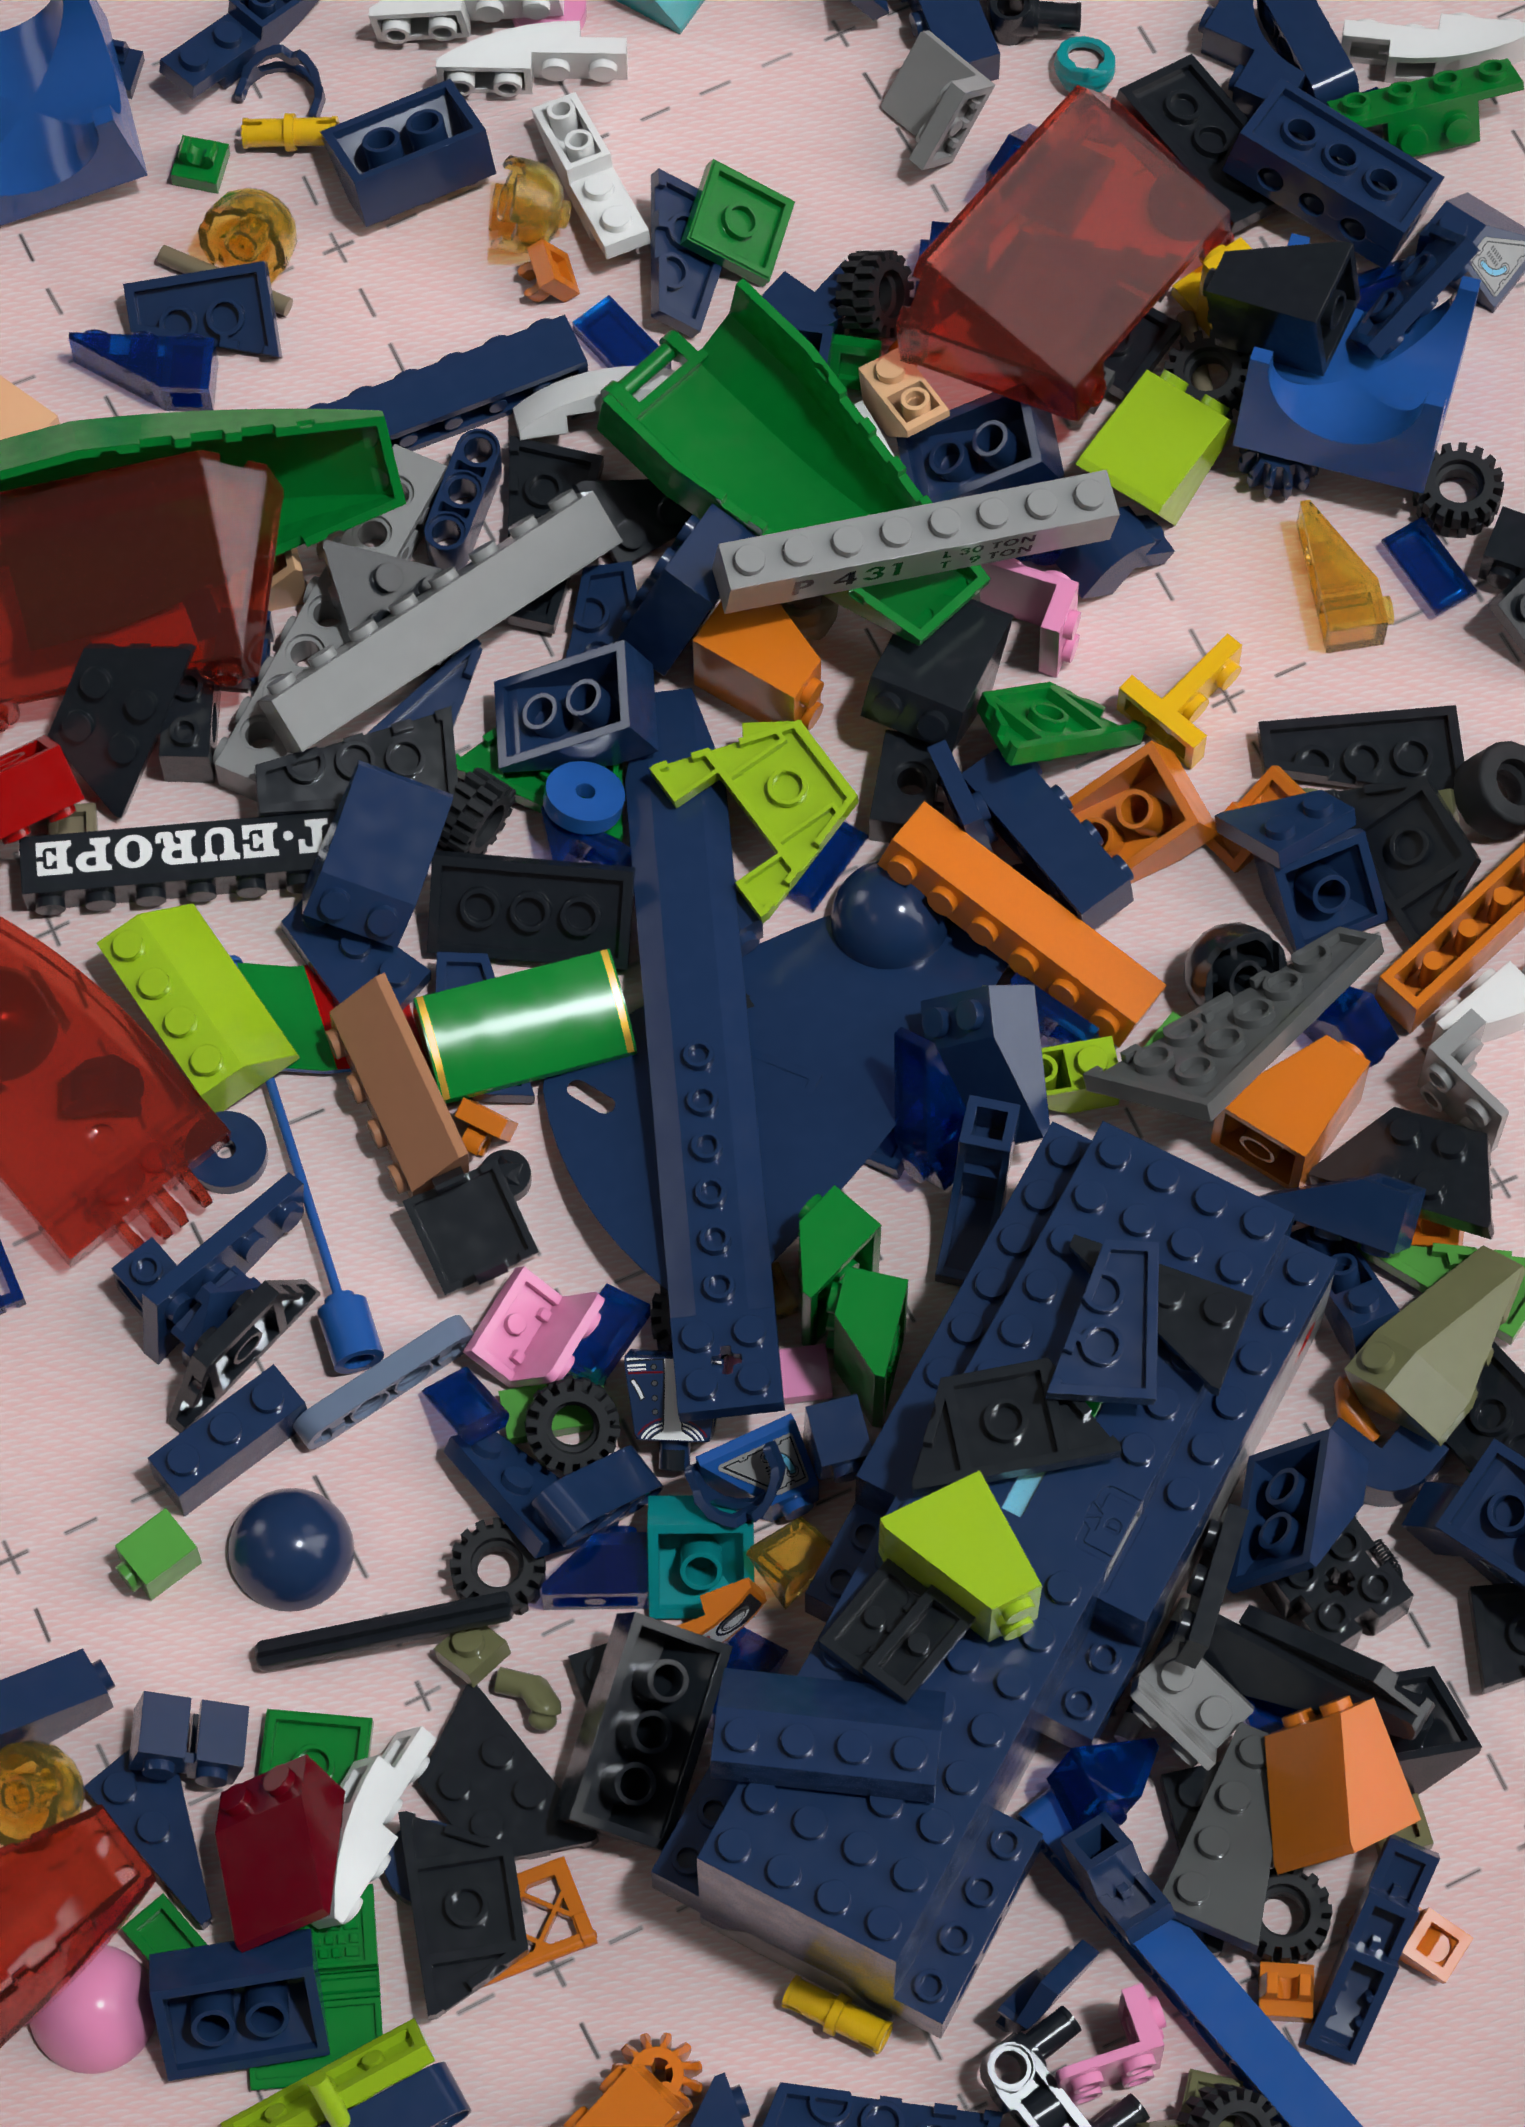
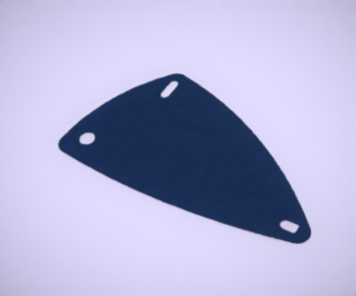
M1024 863L1010 865L1049 895V892ZM831 915L758 944L749 954L742 957L746 994L750 996L749 998L754 1004L753 1007L747 1009L751 1047L823 1074V1077L811 1094L804 1089L808 1079L791 1072L784 1073L781 1071V1068L752 1057L771 1264L798 1237L799 1221L801 1220L798 1218V1215L804 1205L816 1194H820L823 1197L834 1185L842 1190L892 1131L935 1075L936 1071L926 1052L921 1001L982 987V985H996L1009 965L987 947L977 944L966 931L951 921L948 935L935 953L915 965L900 969L872 968L860 964L847 956L834 939L831 929ZM643 1005L629 1014L637 1054L545 1078L543 1094L557 1147L583 1200L616 1244L643 1271L668 1290ZM581 1080L612 1098L615 1102V1108L606 1114L599 1113L569 1095L567 1087L572 1081Z

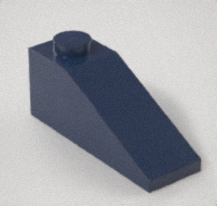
M857 1394L805 1407L803 1442L813 1469L820 1480L834 1478L836 1483L856 1480V1475L872 1448Z

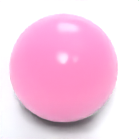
M86 1944L60 1953L43 1968L30 1993L28 2018L31 2032L37 2045L55 2064L77 2073H105L125 2065L135 2058L147 2045L156 2026L149 1993V1973L132 1955L109 1945Z

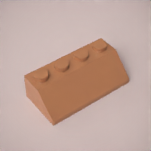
M382 973L375 976L330 1011L332 1029L325 1031L335 1058L338 1060L345 1057L352 1071V1074L346 1076V1081L357 1104L366 1102L373 1118L366 1121V1124L377 1149L386 1146L392 1158L393 1164L387 1166V1170L397 1193L401 1194L407 1191L409 1198L419 1193L421 1194L435 1188L431 1179L459 1166L462 1167L464 1174L468 1173L469 1153L386 974Z

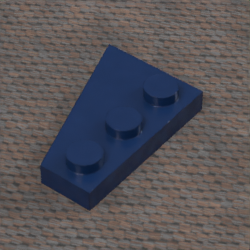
M266 261L123 284L130 331L133 333L283 358L268 262Z
M632 561L583 568L566 658L615 643L627 626L619 619L637 593Z
M1104 1239L1044 1399L1154 1405L1157 1394L1158 1241Z
M491 1427L451 1436L443 1451L534 1558L610 1538L619 1524V1521L569 1546L563 1547L531 1505L532 1501L548 1486L559 1480V1477Z

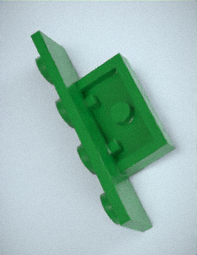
M1508 58L1502 60L1492 59L1486 60L1477 66L1456 71L1445 70L1438 72L1434 76L1410 82L1399 81L1391 84L1389 87L1365 93L1353 92L1345 95L1343 98L1327 101V106L1363 128L1382 124L1383 140L1409 156L1417 157L1479 142V101L1524 90V82Z

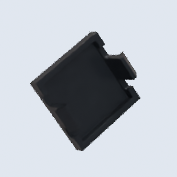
M497 1159L465 1174L462 1167L459 1166L431 1179L435 1188L402 1201L445 1296L476 1282L481 1285L509 1272L507 1268L539 1254Z

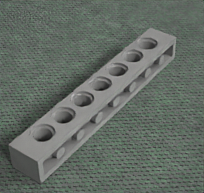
M394 444L392 448L406 504L346 530L342 538L337 536L333 541L411 560L424 536L425 524L447 466ZM373 539L384 541V543L377 547L364 545L367 541ZM327 567L324 568L320 577L314 576L308 583L303 597L304 606L297 617L291 616L286 622L281 635V647L275 657L269 656L263 663L258 676V683H260L252 698L247 696L243 699L236 714V727L229 738L223 737L220 740L213 755L212 761L215 765L219 786L256 802L255 765L296 753L287 752L257 701L270 693L266 686L276 678L290 671L297 676L309 668L296 665L299 661L311 657L329 645H333L337 650L345 644L339 627L340 622L331 627L319 625L323 620L329 618L341 621L338 611L333 607L328 591L332 583ZM259 739L273 741L265 748H254L251 746Z

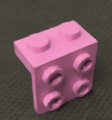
M1015 558L982 564L981 567L991 579L989 584L980 591V602L1014 615L1013 618L1041 626L1038 672L1057 678L1063 661L1072 662L1079 643L1080 635L1076 634L1081 618V612L1077 611L1079 582L1071 580L1067 575L1058 571L1048 570L1044 572L1024 566L1022 562Z
M517 1267L513 1270L463 1353L509 1388L559 1381L572 1368L575 1357L572 1354L580 1341L588 1337L599 1324L601 1319L599 1310L604 1304L605 1298L597 1292L562 1296L526 1267Z
M1143 1983L1121 1990L1118 2017L1128 2046L1065 2066L1056 2071L1055 2080L1059 2089L1062 2088L1075 2105L1084 2104L1103 2095L1101 2088L1122 2082L1124 2088H1130L1146 2083L1155 2077L1153 2071L1160 2069L1165 2046L1162 2028L1166 2027V2021L1157 1996L1148 1998Z

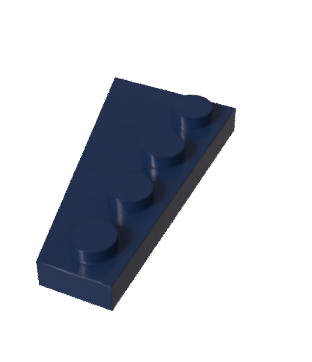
M288 1172L142 1294L144 1354L159 1365L181 1342L170 1331L197 1303L194 1297L200 1288L209 1281L216 1284L234 1265L246 1274L285 1232L292 1230L299 1223L304 1213V1183Z

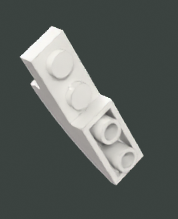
M381 0L369 8V19L378 42L402 44L412 40L435 39L438 41H449L454 38L470 37L471 21L497 22L501 19L513 18L539 20L548 16H563L564 0Z
M1441 13L1438 29H1431L1418 24L1403 26L1378 23L1371 19H1345L1341 46L1352 63L1386 66L1384 82H1410L1434 76L1438 72L1445 70L1456 71L1477 66L1486 60L1508 58L1512 65L1524 60L1525 22L1514 18L1499 20L1474 17L1467 13H1456L1453 15Z
M553 21L509 28L474 39L436 59L437 83L451 79L462 96L472 93H495L505 97H512L518 94H533V78H545L550 81H563L566 79H593L598 82H610L614 79L627 80V38L581 37L580 21Z
M576 92L532 108L533 117L561 183L590 240L597 241L606 259L608 260L650 244L649 229L614 170L611 153Z
M1509 961L1497 972L1493 968L1484 972L1472 985L1471 990L1473 992L1460 1003L1456 999L1451 1000L1437 1013L1434 1018L1436 1026L1431 1043L1436 1041L1471 1008L1486 1021L1481 1038L1482 1043L1524 1029L1525 967L1521 972Z
M423 1726L397 1732L382 1756L376 1755L354 1761L340 1786L346 1792L331 1910L329 1916L311 1923L317 1929L344 1925L351 1921L362 1907L363 1899L360 1896L369 1882L377 1879L388 1867L391 1861V1856L388 1853L398 1837L384 1825L390 1822L401 1809L403 1800L400 1799V1796L408 1784L418 1779L428 1767L430 1758L427 1755L437 1741V1738Z

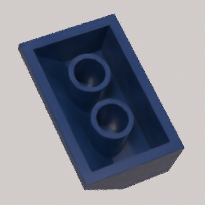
M451 79L320 131L322 140L347 198L366 227L386 221L392 216L419 205L430 203L436 198L465 186L474 185L482 179L497 174L486 129Z
M311 1928L292 1931L243 1953L236 1947L235 1941L149 1954V1993L168 2081L330 2055L320 1972Z

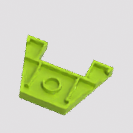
M800 719L740 737L737 743L710 750L708 747L692 752L691 757L668 764L667 760L649 768L651 776L676 809L720 780L776 853L773 857L735 882L737 890L762 923L770 919L859 803L856 792Z

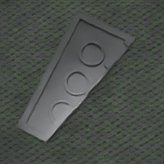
M1239 1722L1162 1893L1172 1904L1176 1915L1173 1918L1174 1920L1257 1954L1273 1853L1264 1737L1269 1733Z

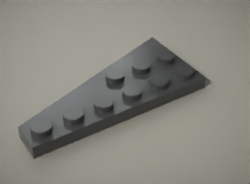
M1340 926L1292 953V963L1274 973L1262 970L1249 978L1251 987L1235 996L1226 991L1163 1027L1164 1037L1146 1047H1141L1137 1044L1128 1047L1120 1052L1122 1061L1105 1071L1101 1067L1095 1066L1083 1073L1086 1090L1155 1109L1193 1117L1198 1120L1212 1122L1384 953L1381 936Z

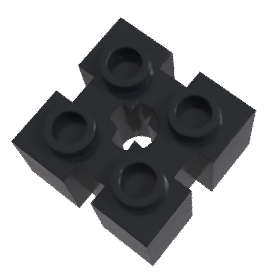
M1355 1516L1317 1567L1260 1585V1588L1284 1620L1296 1613L1302 1621L1300 1627L1351 1650L1357 1648L1363 1627L1366 1626L1371 1634L1375 1636L1408 1614L1414 1596L1389 1561L1377 1568L1371 1560L1376 1544ZM1337 1585L1342 1587L1346 1591L1345 1596L1338 1590L1330 1594L1327 1591L1328 1586Z

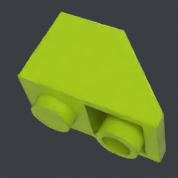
M1112 1036L1041 1048L1049 1110L1071 1114L1119 1105L1120 1099L1087 1091L1083 1078V1073L1095 1066H1099L1105 1071L1118 1063Z

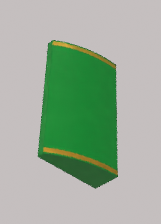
M610 949L413 999V1017L429 1069L445 1104L637 1054L628 1010Z

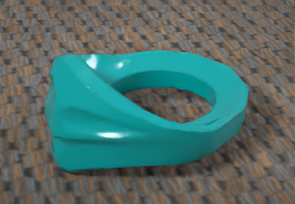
M1088 36L1070 37L1059 46L1054 58V68L1064 88L1077 99L1086 101L1103 92L1113 80L1116 72V60L1111 48L1101 40ZM1075 48H1090L1097 51L1104 61L1096 69L1076 67L1075 62L1069 59L1068 52Z

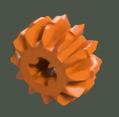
M666 2032L661 2036L659 2047H652L651 2037L648 2033L640 2035L641 2052L625 2044L621 2048V2052L629 2064L614 2063L611 2072L620 2065L625 2069L630 2065H644L653 2075L656 2069L665 2071L666 2081L661 2083L689 2110L687 2114L689 2115L693 2111V2105L685 2095L700 2096L703 2092L702 2083L691 2079L702 2073L701 2062L696 2060L686 2061L691 2053V2046L684 2042L674 2051H671L672 2035Z

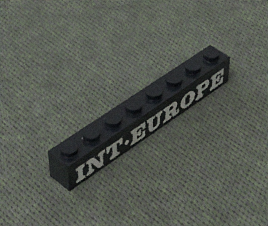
M337 810L23 837L19 840L22 896L28 911H36V913L41 915H56L63 913L66 908L86 906L89 910L104 911L114 908L116 903L136 902L138 905L150 907L162 905L166 902V899L186 897L187 900L192 902H207L215 899L217 895L237 893L238 896L244 898L260 897L265 895L267 890L287 889L291 893L300 894L303 893V887Z

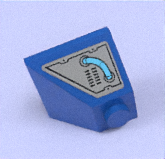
M792 1413L696 1456L699 1472L711 1488L723 1495L734 1498H754L766 1491L770 1483L771 1468L764 1455L763 1447L767 1442L776 1441L786 1465L785 1475L774 1501L761 1519L773 1522L785 1517L786 1520H793L812 1510L814 1507L813 1503L819 1500V1483Z

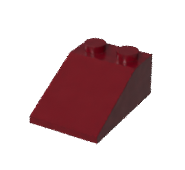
M307 1754L285 1764L277 1765L270 1771L243 1783L235 1784L221 1792L215 1836L235 1944L242 1953L330 1915L346 1791Z

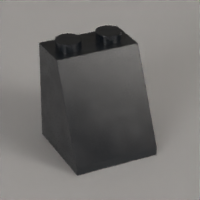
M1346 241L1225 251L1217 268H1211L1208 271L1203 285V296L1207 297L1209 307L1207 320L1208 323L1212 324L1215 345L1248 355L1252 354L1254 346L1273 351V362L1324 376L1361 298L1354 244Z
M971 599L920 646L893 634L871 675L860 716L932 745L946 740L951 752H953L978 715L976 708L982 692L992 691L1014 615Z

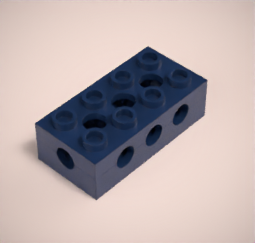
M1283 78L1278 81L1239 133L1222 169L1225 173L1335 240L1353 243L1355 252L1386 270L1426 214L1445 178Z

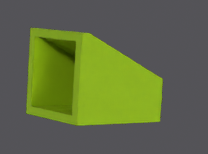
M1164 369L1159 377L1146 370L1082 453L1076 465L1088 473L1107 470L1112 488L1176 526L1237 425L1226 417L1230 408L1205 394L1202 400L1199 401L1185 393L1189 384Z
M980 1470L880 1518L878 1552L883 1562L887 1558L925 1587L929 1588L931 1584L975 1616L976 1621L970 1628L987 1642L1003 1636L1004 1640L1017 1638L1034 1626L1033 1620L1038 1618L1042 1584Z

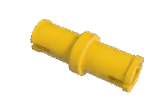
M285 113L284 118H242V145L244 149L251 147H285L287 152L297 151L298 146H325L320 131L339 124L338 116L297 118L295 113Z
M799 1975L794 1976L782 1999L781 2007L790 2009L822 2025L824 2033L832 2037L838 2033L872 2050L877 2055L884 2049L893 2030V2022L886 2021L852 2004V1997L844 1993L836 1996L802 1979Z

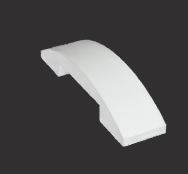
M636 366L612 367L585 372L555 382L527 397L513 408V416L520 440L568 433L567 416L600 411L602 404L601 389L612 380L618 382ZM663 368L632 396L640 402L676 370Z

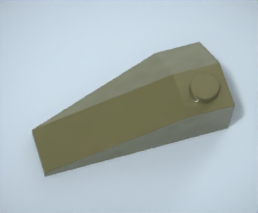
M1483 1245L1378 1328L1344 1369L1360 1404L1441 1447L1473 1408L1478 1395L1476 1385L1483 1367H1489L1494 1354L1492 1344L1500 1325L1507 1321L1525 1275L1524 1266Z

